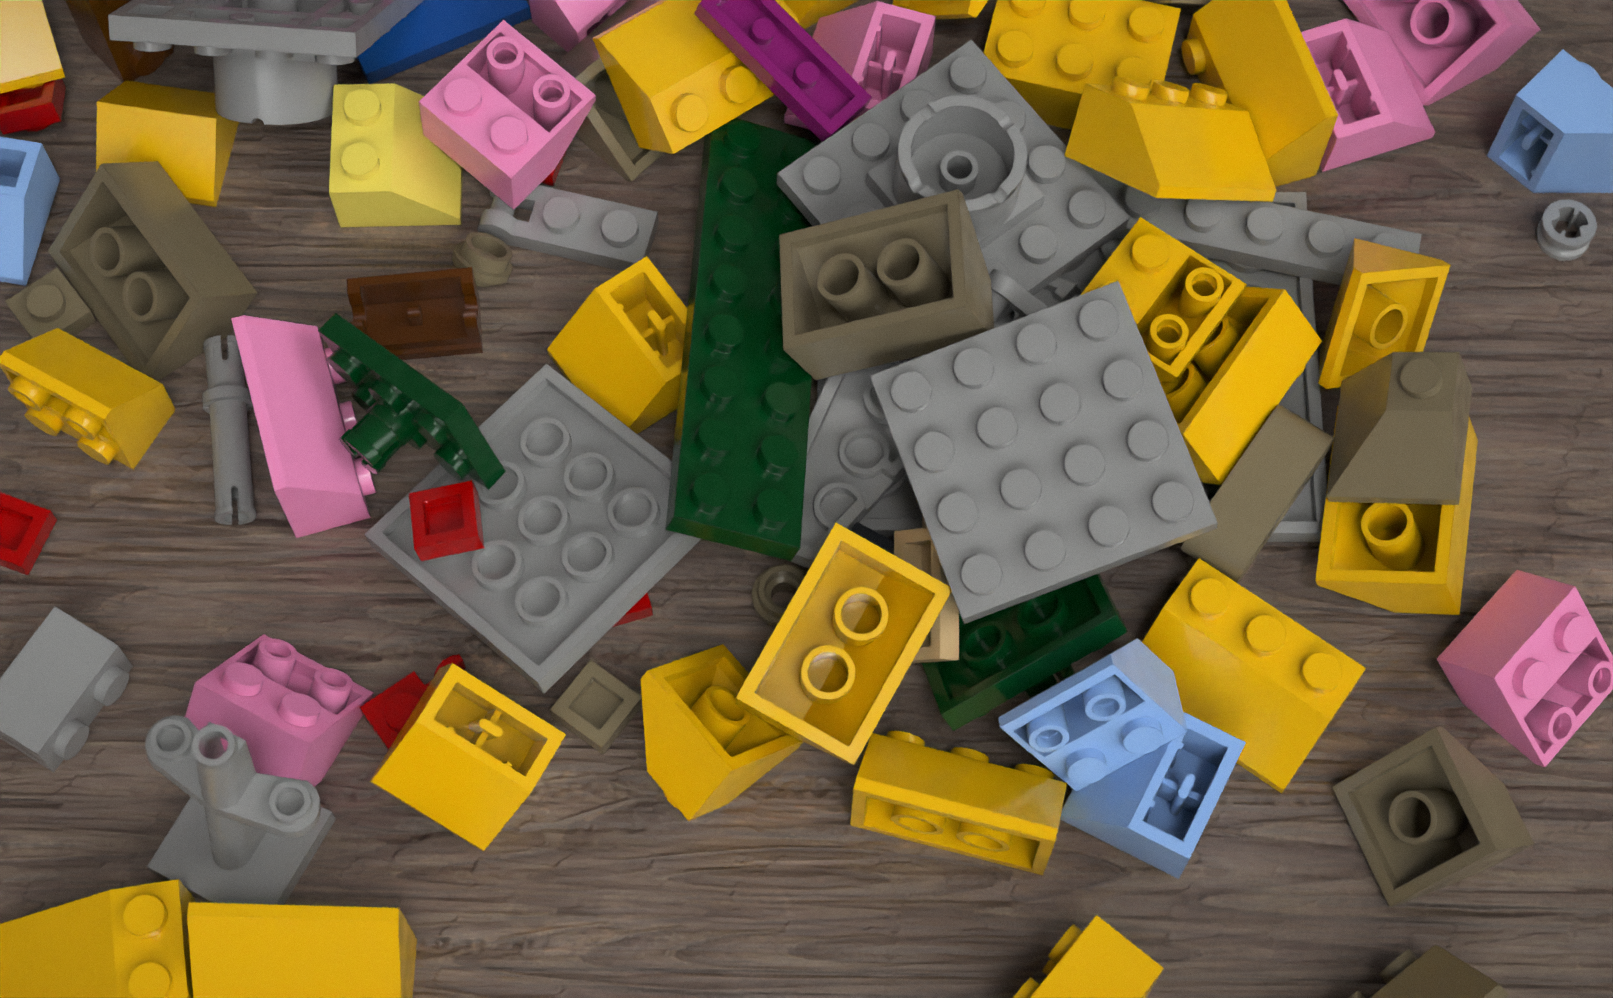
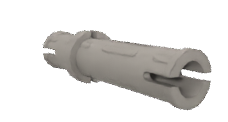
M221 335L206 339L203 343L208 390L202 394L203 410L210 414L216 510L214 512V519L217 523L232 525V500H236L238 524L241 525L250 523L257 517L256 509L254 508L247 411L252 409L253 404L249 389L245 387V372L236 336L227 335V360L222 359Z

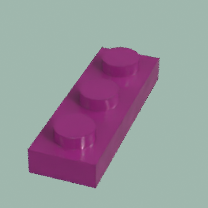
M702 0L698 4L694 14L822 142L851 122L867 107L872 99L775 0Z

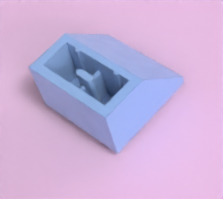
M1562 49L1516 94L1487 153V157L1532 193H1613V88L1600 78L1594 68L1576 60Z
M0 137V282L27 285L59 185L60 178L42 143Z
M1138 638L998 717L999 726L1004 732L1076 792L1188 732L1174 671Z
M1185 712L1183 713L1188 732L1077 792L1072 789L1062 809L1060 820L1177 879L1180 878L1246 744V742Z

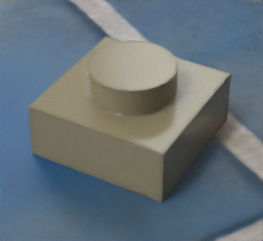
M58 267L5 301L12 314L31 339L55 328L75 336L97 322L91 310Z
M590 659L551 707L550 713L553 719L604 755L641 709L642 696Z

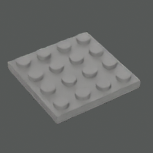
M1119 281L870 375L964 624L1217 529L1218 522Z
M545 364L478 427L506 471L489 490L469 475L462 481L456 479L439 464L409 492L412 493L472 480L479 495L484 540L483 549L420 561L414 550L409 493L364 534L370 545L543 694L701 540L700 538L665 530L672 461L548 364Z

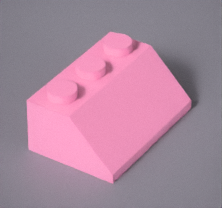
M1343 0L1360 23L1389 32L1424 106H1429L1493 72L1541 30L1518 0Z
M246 315L231 318L273 488L295 537L307 536L370 518L365 496L376 493L371 471L361 464L362 457L355 459L339 440L348 429L351 430L358 423L351 400L340 403L336 384L347 381L327 361V358L333 352L330 348H325L321 335L318 332V327Z

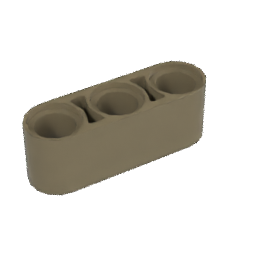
M1279 404L1209 502L1218 522L1217 529L1185 540L1181 551L1195 560H1198V558L1202 559L1236 583H1239L1324 459L1335 438Z

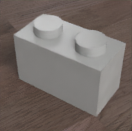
M54 607L0 678V739L47 769L55 772L64 759L69 760L81 750L89 735L88 726L104 705H112L124 692L129 681L128 672L133 665L117 644L59 608Z

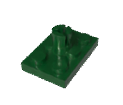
M337 313L318 330L333 352L327 358V361L343 379L357 387L351 395L367 412L351 430L348 429L339 438L342 445L355 459L359 455L363 458L361 464L365 468L378 475L387 465L386 462L401 447L409 443L418 450L425 444L436 451L433 454L435 459L453 477L462 481L469 475L488 490L506 472L463 403Z
M1100 573L966 624H964L959 612V660L922 663L940 713L951 729L955 731L972 720L984 716L993 708L1023 691H1026L1029 697L1032 698L1057 684L1058 682L1053 674H1056L1060 681L1073 675L1075 670L1071 664L1092 652L1102 649L1108 643L1128 631Z

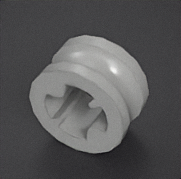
M1558 200L1553 202L1545 209L1541 221L1538 223L1536 229L1537 243L1541 250L1551 258L1560 261H1572L1579 258L1587 251L1590 241L1595 235L1597 229L1596 217L1583 203L1574 200ZM1558 221L1568 222L1567 229L1574 225L1578 229L1575 238L1565 237V230L1560 234L1556 232L1555 227Z

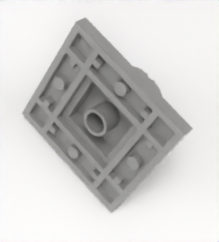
M131 0L108 15L110 40L131 41L135 50L145 52L168 50L172 48V45L194 46V54L213 56L215 109L220 116L232 121L250 124L254 123L256 119H261L264 125H291L313 122L332 115L333 86L338 84L337 65L354 62L355 58L371 47L381 36L389 32L394 25L405 18L407 14L424 0Z
M972 40L777 173V185L812 226L959 189L964 195L988 273L990 274L993 269L999 270L1020 284L1032 295L1038 293L1124 231L1130 219L1083 164L1064 156L1067 146ZM1006 306L995 323L1013 311V309Z

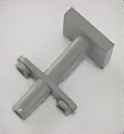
M175 715L157 721L149 730L145 741L149 763L156 771L160 772L191 797L147 868L153 874L166 881L179 879L193 896L206 903L284 905L335 822L336 818L333 813L320 806L319 794L308 781L256 773L246 740L232 734L228 728L209 721L207 726L198 730L188 718ZM220 738H224L228 742L226 752Z

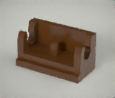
M472 267L347 279V295L353 313V321H350V323L401 360L483 353L480 300Z

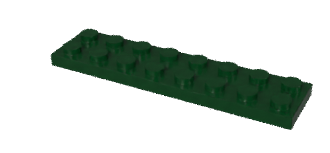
M734 118L705 135L665 530L792 561L801 548L812 376L783 350L779 235L812 227V225L777 185V173L819 145L820 142Z

